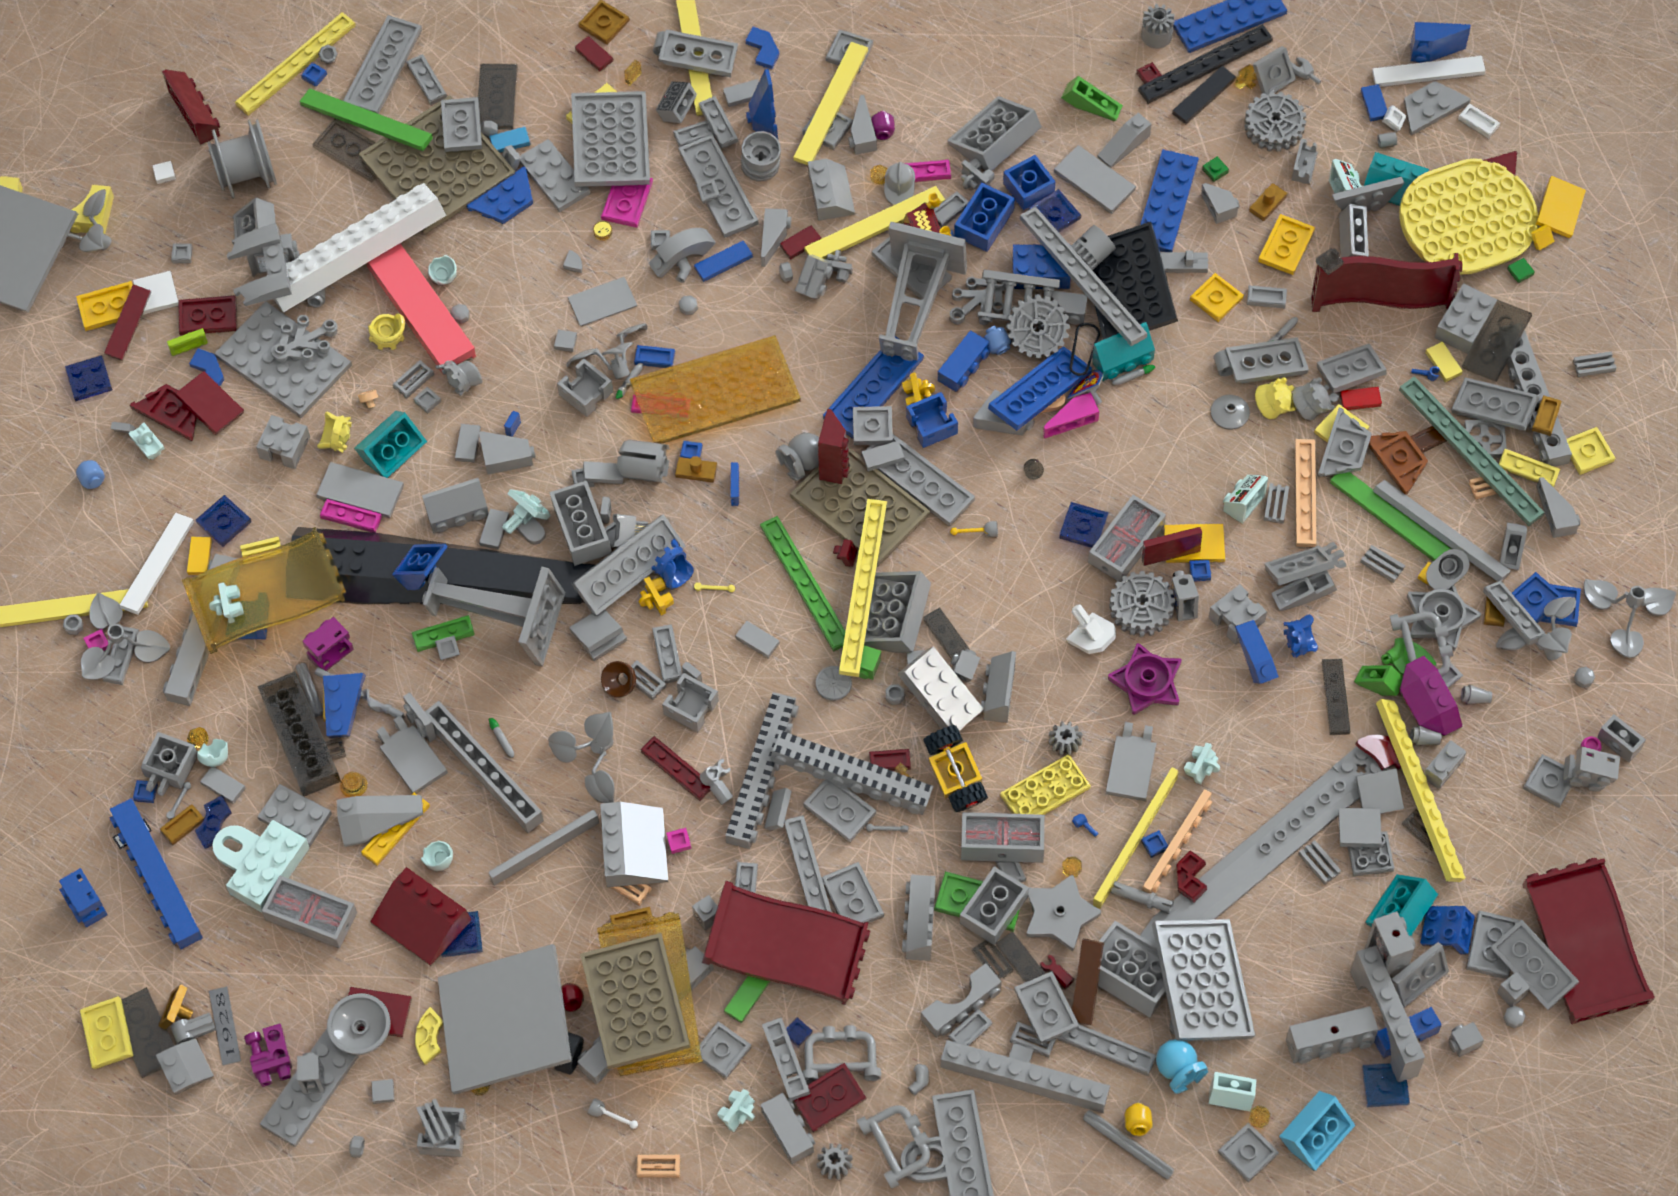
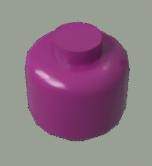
M880 111L871 117L877 139L887 140L894 134L895 120L891 114Z

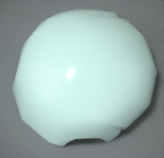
M447 255L434 258L428 267V275L431 281L438 285L451 283L457 274V266L454 260Z
M214 739L209 746L204 743L201 749L197 751V758L200 763L209 767L222 765L228 757V744L222 739Z
M432 842L423 849L421 860L428 869L436 872L443 871L450 866L453 860V849L446 842Z

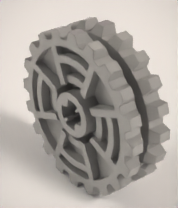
M1271 91L1269 95L1263 93L1261 98L1255 97L1254 103H1250L1248 105L1249 110H1246L1244 121L1246 124L1244 128L1248 131L1247 137H1252L1253 144L1258 143L1259 148L1263 149L1266 147L1267 151L1276 149L1277 152H1281V148L1285 150L1290 149V145L1295 146L1297 140L1302 139V133L1305 130L1306 113L1303 112V105L1299 106L1297 99H1291L1292 95L1289 94L1284 96L1283 92L1275 94L1274 91Z
M1035 294V298H1031L1029 295L1026 296L1024 302L1020 299L1018 301L1019 305L1011 308L1013 313L1008 314L1007 318L1010 320V323L1006 324V328L1010 330L1008 337L1013 338L1011 342L1013 346H1019V352L1023 353L1025 351L1029 357L1032 354H1035L1036 358H1041L1042 354L1048 357L1051 351L1056 353L1058 351L1057 347L1065 344L1063 339L1068 338L1069 335L1066 333V329H1070V324L1066 323V320L1069 318L1067 314H1063L1065 310L1063 306H1057L1059 302L1055 299L1050 301V297L1046 295L1044 298H1041L1039 294ZM1041 321L1042 323L1040 324L1043 325V328L1035 331L1036 328L1033 327V324Z
M1140 571L1139 574L1131 572L1129 577L1125 575L1122 577V582L1117 581L1115 583L1116 588L1111 591L1109 609L1112 611L1111 617L1116 618L1115 624L1122 626V631L1128 630L1130 635L1134 636L1136 633H1139L1140 637H1144L1146 633L1150 636L1154 635L1156 630L1161 632L1163 625L1168 626L1169 619L1173 617L1175 598L1172 597L1174 595L1173 590L1168 589L1170 584L1162 582L1163 577L1158 576L1156 578L1152 572L1149 574H1145L1144 571Z

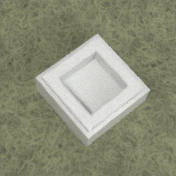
M1392 105L1388 108L1383 122L1397 132L1401 129L1406 115Z
M171 161L153 165L157 184L176 179Z

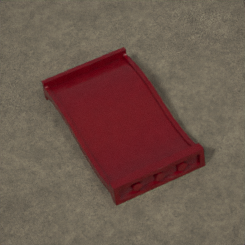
M1454 253L1452 259L1425 263L1404 262L1372 256H1352L1327 260L1326 256H1318L1311 292L1312 312H1320L1322 306L1350 302L1368 303L1400 309H1421L1445 305L1446 309H1448L1455 298V292H1457V282L1460 281V272H1462L1463 268L1462 260H1459L1458 253Z
M1591 858L1586 860L1584 864L1572 863L1567 865L1565 869L1558 870V868H1553L1546 871V874L1539 875L1534 873L1527 876L1522 886L1523 889H1526L1532 903L1545 945L1579 981L1563 997L1570 1015L1571 1025L1650 1004L1655 997L1653 991L1649 989L1639 965L1616 890L1605 866V859Z
M725 881L702 963L707 965L713 964L746 976L809 990L841 1001L842 1004L846 1005L848 999H853L855 987H852L853 981L859 977L860 968H857L858 962L863 960L865 949H862L863 943L868 941L870 930H867L869 923H862L822 909L766 897L734 886L732 882Z

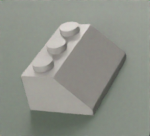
M828 159L809 161L808 175L818 221L855 215L845 166Z
M479 478L422 495L433 533L444 532L454 526H463L473 520H482L489 514Z
M1014 651L992 657L991 665L987 664L985 676H988L989 680L988 683L984 682L983 694H986V701L982 700L981 706L984 709L981 711L984 713V720L1008 723L1016 652Z

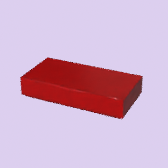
M1379 386L1340 391L1342 407L1346 410L1382 406Z

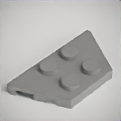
M1436 81L1404 98V105L1407 111L1406 116L1407 121H1409L1410 135H1414L1470 104L1471 99Z
M1402 177L1335 193L1332 194V197L1342 211L1349 204L1364 206L1367 208V211H1376L1386 205L1404 185Z
M1340 407L1338 408L1318 473L1320 477L1361 471L1372 433L1365 427L1360 426L1357 420L1351 419Z

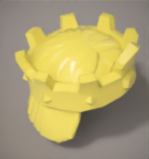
M398 313L395 316L390 314L378 315L368 326L370 342L378 345L380 350L385 347H391L392 350L396 349V345L404 340V317Z
M1283 377L1281 380L1278 378L1270 384L1258 386L1255 392V401L1265 418L1270 420L1276 419L1280 414L1296 410L1292 399V391L1295 388L1293 385L1288 386L1286 384L1287 378Z
M325 412V426L321 441L317 447L319 449L331 448L334 451L338 450L343 453L347 448L345 444L350 439L349 427L352 426V422L348 420H351V417H344L343 415L337 417L330 412Z

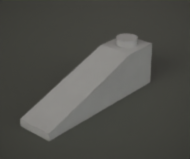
M421 795L354 796L337 800V817L345 847L366 843L371 840V837L379 833L384 834L388 832V829L398 824L403 825L423 815Z

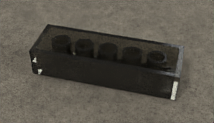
M296 672L257 686L302 795L305 797L341 782Z

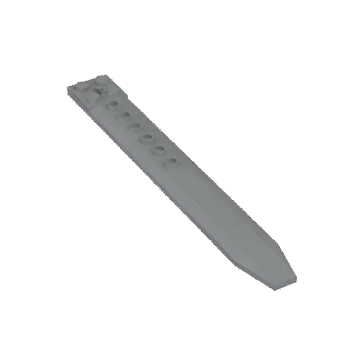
M1355 747L1327 773L1198 880L1207 885V890L1194 903L1180 894L1173 900L1174 904L1173 908L1170 907L1172 909L1170 914L1161 910L1151 919L1140 936L1156 945L1152 928L1154 921L1215 920L1336 819L1339 816V808H1349L1359 799L1355 776L1390 769L1381 770L1372 757L1358 747ZM1358 766L1365 767L1366 773H1358Z

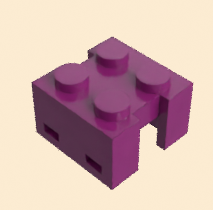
M334 616L329 620H325L317 630L307 634L302 641L304 647L308 650L306 652L308 659L317 668L319 667L325 671L329 670L354 650L352 643L348 640L350 639L349 632Z

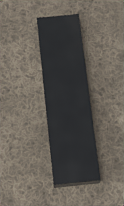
M1221 66L1172 110V114L1184 124H1187L1236 80V76L1224 66Z

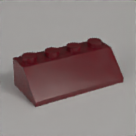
M163 70L162 73L168 92L199 144L202 145L214 139L213 129L217 137H219L218 128L221 127L216 117L213 118L211 116L213 113L210 106L203 103L205 101L200 91H196V84L193 78H188L185 72Z
M827 409L818 440L819 480L843 484V480L848 477L850 469L848 466L849 448H847L849 438H846L845 428L831 409Z

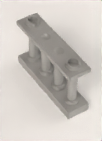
M983 270L982 279H986L987 291L984 312L978 311L977 317H981V321L992 322V319L1010 321L1007 317L1011 313L1013 291L1016 284L1024 285V301L1026 296L1030 295L1032 298L1035 286L1043 287L1044 296H1049L1051 301L1052 292H1054V289L1059 288L1060 280ZM997 281L1005 282L1006 285L1003 315L991 313ZM1038 321L1037 324H1033L1038 325V329L1043 328V325L1040 324L1042 323L1041 321Z

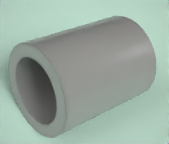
M1396 133L1379 134L1377 136L1379 147L1397 145Z

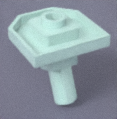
M510 489L507 494L518 505L513 510L514 515L502 528L505 532L511 534L521 523L525 525L533 516L548 520L551 515L540 504L541 500L535 495L531 494L530 496L523 491Z

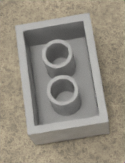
M1463 283L1439 323L1435 338L1470 354L1494 314L1498 300Z
M993 867L960 914V924L995 945L1028 898L1029 887L998 868Z

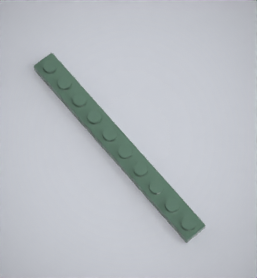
M1415 376L1399 387V391L1528 526L1544 515V511Z

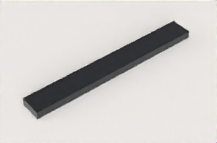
M1261 25L1140 86L1138 91L1149 104L1213 72L1221 66L1272 42L1273 37L1265 26Z

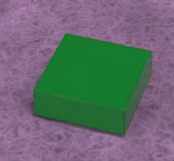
M1525 258L1516 261L1507 268L1517 283L1524 281L1535 273Z

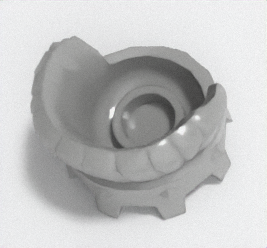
M448 360L445 364L436 366V369H443L442 373L443 375L446 374L448 383L456 388L455 392L460 396L465 391L468 392L471 386H476L483 382L479 370L472 362L465 361L457 365L452 360Z
M1320 377L1314 378L1304 386L1296 387L1292 393L1296 409L1304 419L1309 421L1314 420L1321 413L1334 409L1335 406L1331 405V403L1337 402L1339 399V395L1336 393L1328 394L1327 390L1330 387L1327 384L1324 386L1320 384L1322 381Z

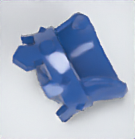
M673 539L671 541L673 549L666 547L664 549L665 554L661 558L657 556L655 559L658 563L657 566L651 567L655 573L664 579L669 589H676L690 579L694 571L693 566L686 560V553L679 546L678 542Z
M1307 614L1300 620L1283 623L1284 626L1288 627V629L1284 630V635H1286L1288 640V648H1291L1293 651L1291 653L1293 657L1297 658L1307 654L1309 651L1316 652L1318 650V645L1311 629L1314 618L1310 614Z

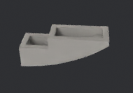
M1326 570L1316 573L1309 578L1307 576L1298 579L1271 594L1279 610L1283 611L1317 600L1336 591L1337 588Z

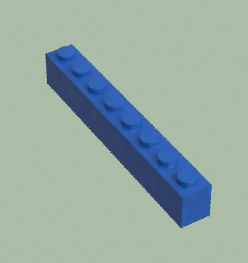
M131 798L110 808L113 816L109 817L114 828L119 827L121 832L118 833V836L123 845L127 843L129 849L126 852L131 861H136L137 866L134 868L139 878L144 877L146 882L143 883L147 894H153L155 899L151 900L156 911L161 910L163 916L160 919L165 928L169 926L171 933L168 935L173 945L178 944L181 950L203 939L133 799Z

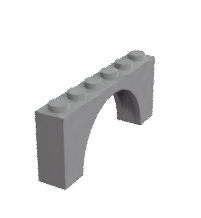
M1377 946L1357 951L1350 972L1357 989L1367 988L1378 1004L1389 1036L1391 1047L1390 1065L1398 1083L1418 1077L1425 1056Z

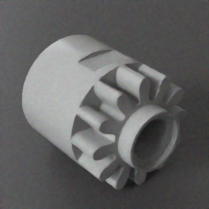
M1155 4L1154 9L1149 6L1148 11H1144L1141 38L1147 46L1163 48L1171 42L1175 16L1171 14V8L1165 10L1164 4L1161 7Z
M1096 225L1091 226L1071 245L1091 270L1097 267L1116 249L1109 237Z

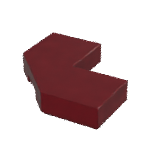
M1190 850L1176 864L1178 892L1194 903L1207 890V885L1194 877L1206 865V862Z

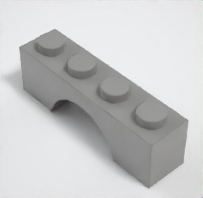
M986 963L970 975L971 991L966 999L957 1004H945L936 1000L921 1012L922 1022L936 1038L941 1034L943 1036L952 1029L951 1026L957 1022H963L971 1011L980 1009L985 1004L984 1001L988 998L996 997L1001 992L1002 981Z

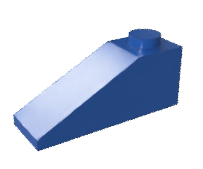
M1251 620L1235 626L1253 682L1262 684L1278 678L1272 656L1255 621Z

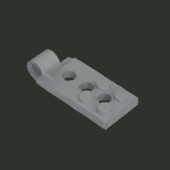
M666 30L657 33L653 52L659 56V61L665 65L731 77L738 43ZM676 48H683V49H685V51H684V52H677L675 49H676ZM700 51L703 55L696 56L694 52ZM719 55L721 58L713 59L712 56Z
M1298 337L1228 347L1217 352L1213 357L1220 376L1233 374L1235 381L1240 383L1307 374L1309 371ZM1280 356L1288 357L1289 361H1283ZM1262 358H1267L1271 361V363H1264L1262 361ZM1244 361H1250L1253 366L1245 365Z

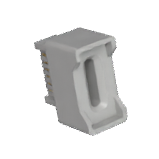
M613 514L612 520L616 523L615 539L610 543V547L619 548L645 528L648 522L636 521V516Z

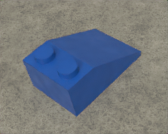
M1415 22L1410 43V61L1418 63L1431 62L1466 49L1471 24Z
M414 544L392 575L407 590L422 588L426 578L434 571L436 564L448 546L446 544Z

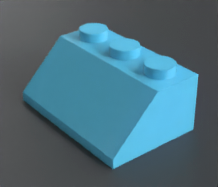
M1319 1091L1279 1137L1289 1151L1312 1170L1316 1171L1354 1128L1355 1124L1335 1096Z

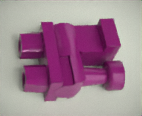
M281 1023L262 1029L268 1050H261L259 1045L262 1041L260 1032H251L244 1036L246 1045L251 1046L252 1056L250 1063L253 1074L262 1087L271 1085L270 1075L277 1072L281 1081L291 1078L290 1068L293 1067Z

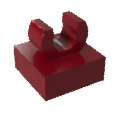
M844 539L842 546L836 545L834 547L833 554H837L836 558L842 560L845 566L853 567L857 549L851 540Z

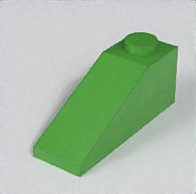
M1079 76L1067 83L1061 97L1075 108L1113 121L1117 120L1123 106Z

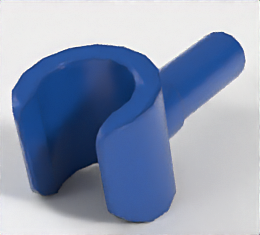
M1433 366L1430 370L1412 369L1411 373L1424 375L1430 381H1435L1439 375L1433 373H1438L1440 369L1437 366Z
M1078 814L1073 817L1072 822L1077 828L1083 825L1094 837L1099 834L1089 825L1084 814Z

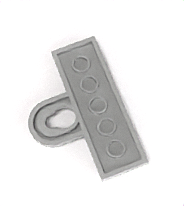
M974 1089L932 1096L939 1136L928 1138L930 1144L927 1146L929 1151L939 1152L943 1157V1162L936 1168L924 1166L907 1177L919 1183L947 1179L950 1196H994ZM915 1141L910 1142L902 1152V1169L916 1162L917 1156L921 1155V1151Z

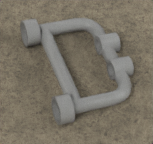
M1421 612L1403 617H1398V614L1390 615L1393 631L1400 629L1402 631L1409 663L1417 658L1408 624L1422 620L1432 621L1443 662L1442 667L1438 671L1441 676H1444L1450 669V657L1453 656L1451 644L1447 645L1445 637H1449L1447 626H1442L1439 617L1432 612Z
M848 1025L844 1027V1032H835V1027L826 1026L823 1028V1032L814 1033L809 1036L805 1042V1070L802 1071L806 1083L810 1084L817 1080L818 1072H830L842 1064H813V1044L815 1042L824 1041L831 1043L836 1040L853 1042L857 1039L867 1042L868 1062L845 1064L850 1071H864V1078L867 1081L880 1080L881 1069L877 1067L876 1044L872 1035L864 1031H856L855 1026Z
M895 1105L867 1120L865 1116L857 1120L864 1135L873 1132L891 1168L890 1171L884 1173L891 1189L899 1186V1180L918 1171L928 1163L930 1152L927 1145L930 1144V1140L925 1132L920 1133L918 1127L921 1126L917 1115H911L907 1108ZM894 1114H901L922 1154L918 1161L903 1169H900L878 1125L879 1122Z

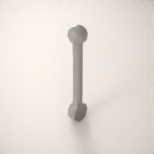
M185 782L183 784L184 788L175 805L166 814L169 820L175 817L174 813L186 791L191 788V783Z
M867 824L866 830L869 832L872 830L908 832L909 827L905 825L894 827Z

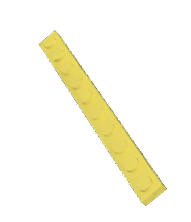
M867 499L839 675L859 677L887 501Z
M1381 699L1376 702V705L1445 879L1449 882H1461L1466 879L1463 868L1458 861L1455 848L1448 836V830L1444 826L1441 813L1434 801V795L1430 791L1427 778L1422 771L1419 758L1416 756L1412 746L1413 743L1408 736L1405 723L1402 721L1398 711L1399 708L1395 701Z

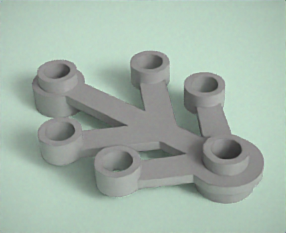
M969 277L966 280V287L969 290L955 288L952 291V298L955 301H961L963 298H973L964 307L951 309L950 320L952 323L961 324L965 320V315L980 303L981 312H984L987 288L984 290L974 289L977 286L987 287L986 279ZM997 281V283L1001 284H995L994 289L995 302L992 305V310L996 314L1002 313L1004 308L1002 291L1006 289L1005 282ZM979 317L980 324L987 325L989 323L986 321H981V317Z
M300 315L297 318L298 328L295 339L289 344L287 343L289 336L293 333V327L289 323L283 324L281 326L282 335L280 342L271 349L273 358L279 362H284L289 357L310 362L314 358L312 350L328 353L330 351L328 341L322 340L319 343L310 341L322 335L327 337L335 336L338 332L337 323L334 320L328 319L322 324V327L304 335L306 327L309 325V318L306 315ZM297 348H303V349H304L302 352H300V351H295V349H297Z

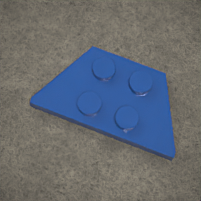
M525 166L469 203L467 209L471 212L474 210L482 213V216L492 218L496 222L504 224L533 204Z

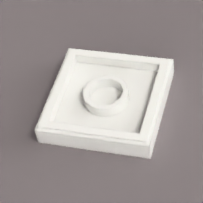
M171 271L133 280L134 285L151 290L152 292L143 314L179 306Z

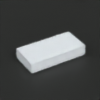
M1471 104L1458 117V120L1488 139L1500 126V122Z

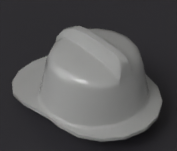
M902 162L891 165L885 174L884 192L887 200L896 205L913 197L915 173L912 167Z
M1450 549L1444 552L1428 567L1426 573L1428 584L1435 590H1447L1467 573L1469 559L1463 551L1458 549Z

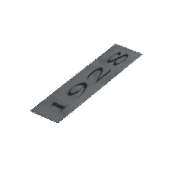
M222 987L210 990L209 994L222 1066L240 1062L241 1058L228 988Z

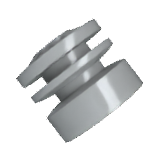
M760 131L749 134L742 144L741 169L752 180L767 181L778 173L781 157L780 143L774 135L768 132Z

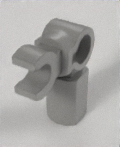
M724 759L719 760L714 766L708 767L700 774L701 782L711 787L710 790L721 805L733 797L723 781L719 780L721 776H725L731 770L730 768L725 770L721 767Z

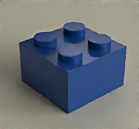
M1036 155L1003 171V184L1022 210L1055 194L1056 182Z

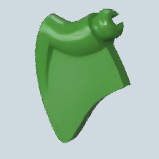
M1396 638L1394 640V647L1383 654L1381 660L1385 665L1393 664L1401 676L1409 660L1404 639ZM1413 642L1416 658L1425 656L1436 666L1433 657L1423 647Z

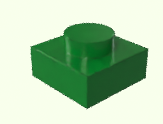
M1218 156L1202 167V170L1213 182L1229 172V168Z

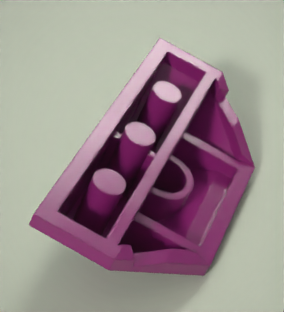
M1425 656L1406 664L1400 692L1417 724L1441 733L1443 736L1463 727L1458 706L1438 669Z

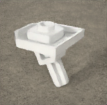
M1080 604L1072 608V613L1080 624L1066 638L1067 642L1088 654L1103 652L1116 639L1114 624L1093 612L1088 615Z

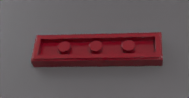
M132 285L105 349V355L123 361L152 293L151 290Z
M655 736L640 749L642 754L699 801L711 791L710 786L701 782L698 771Z

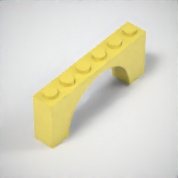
M0 176L1 186L22 193L23 187L19 178ZM92 185L87 197L72 209L78 213V216L70 230L71 232L87 233L93 226L89 217L83 215V208L90 196L105 189L104 206L101 212L94 216V220L103 227V233H106L114 199L111 186Z

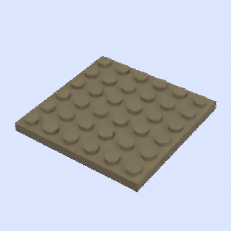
M449 95L443 100H450L453 98ZM441 101L406 123L432 134L433 139L424 151L384 137L359 153V158L395 200L400 195L408 193L415 186L423 183L438 198L446 216L421 230L424 235L516 173L482 132V149L445 152Z

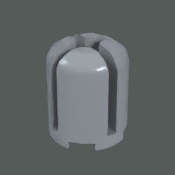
M637 440L624 441L619 449L621 456L617 459L619 473L624 478L664 483L662 477H667L670 461L667 460L666 449L670 450L669 445Z

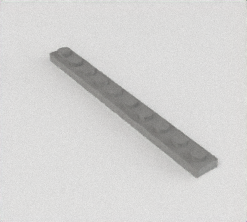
M1037 207L1020 215L1022 223L1130 346L1147 338V332Z

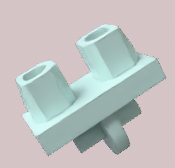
M142 423L136 430L128 433L148 459L156 458L165 449L145 423Z
M224 582L219 583L220 597L215 595L214 601L209 603L210 610L216 611L217 615L224 614V617L228 618L230 624L235 622L234 617L244 614L241 602H231L232 599L241 596L240 590L237 585L226 586Z
M1205 743L1204 747L1195 746L1192 756L1194 759H1197L1196 763L1187 762L1184 767L1186 775L1193 777L1198 784H1202L1206 775L1210 776L1212 772L1216 773L1220 770V765L1217 763L1219 758L1216 757V753L1211 749L1212 744Z
M743 1089L741 1092L733 1090L728 1099L733 1105L730 1109L721 1107L717 1115L726 1124L728 1129L734 1132L738 1125L743 1124L746 1119L753 1121L755 1116L751 1111L754 1108L753 1103L755 1101L750 1097L747 1090Z

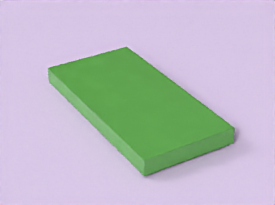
M945 871L934 911L960 918V914L983 881ZM1020 909L1005 930L1014 932Z

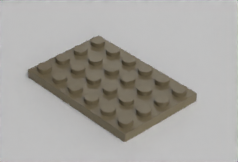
M847 447L849 448L848 466L850 469L848 477L843 480V484L819 480L818 466L790 493V497L842 539L851 540L857 551H859L867 499L887 501L877 563L878 567L930 515V510L879 470L867 471L863 458L850 447Z
M661 933L580 954L608 1069L691 1048Z

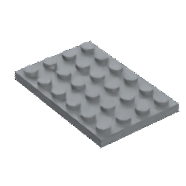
M645 91L571 93L575 187L650 185Z
M265 301L215 352V356L302 418L352 366V363L331 347L328 353L312 350L314 358L310 362L291 357L284 362L276 361L271 354V349L280 342L282 335L281 326L289 323L293 327V333L289 336L287 343L289 344L295 339L298 324ZM305 330L304 335H306V334H308V333H310V332L307 331V330ZM316 338L310 342L319 343L321 340ZM297 348V349H295V351H300V352H302V351L304 350L303 348Z
M1230 919L1154 921L1152 928L1176 1040L1252 1039L1255 1036Z

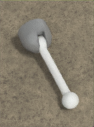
M596 1098L593 1099L588 1110V1114L599 1117L602 1114H606L628 1124L632 1129L638 1126V1123L634 1120L629 1121L607 1111L604 1103Z

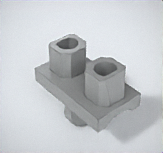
M974 158L969 162L964 160L961 163L963 166L961 178L964 180L963 187L965 189L970 187L976 189L981 183L990 186L994 179V172L986 169L981 173L979 170L982 168V164L978 159Z
M836 250L835 255L828 254L827 259L832 262L831 267L833 271L838 272L836 280L846 283L849 274L853 273L852 264L846 263L847 257L840 256L841 251Z

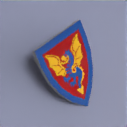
M1093 370L1073 388L1067 399L1069 400L1087 392V394H1092L1096 405H1099L1102 400L1096 391L1102 382L1103 373L1100 370Z

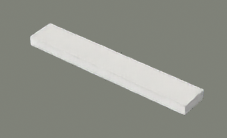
M1482 56L1373 68L1372 75L1375 85L1379 84L1380 87L1485 75V67Z
M178 513L174 514L120 603L121 609L139 615L192 527L193 519Z

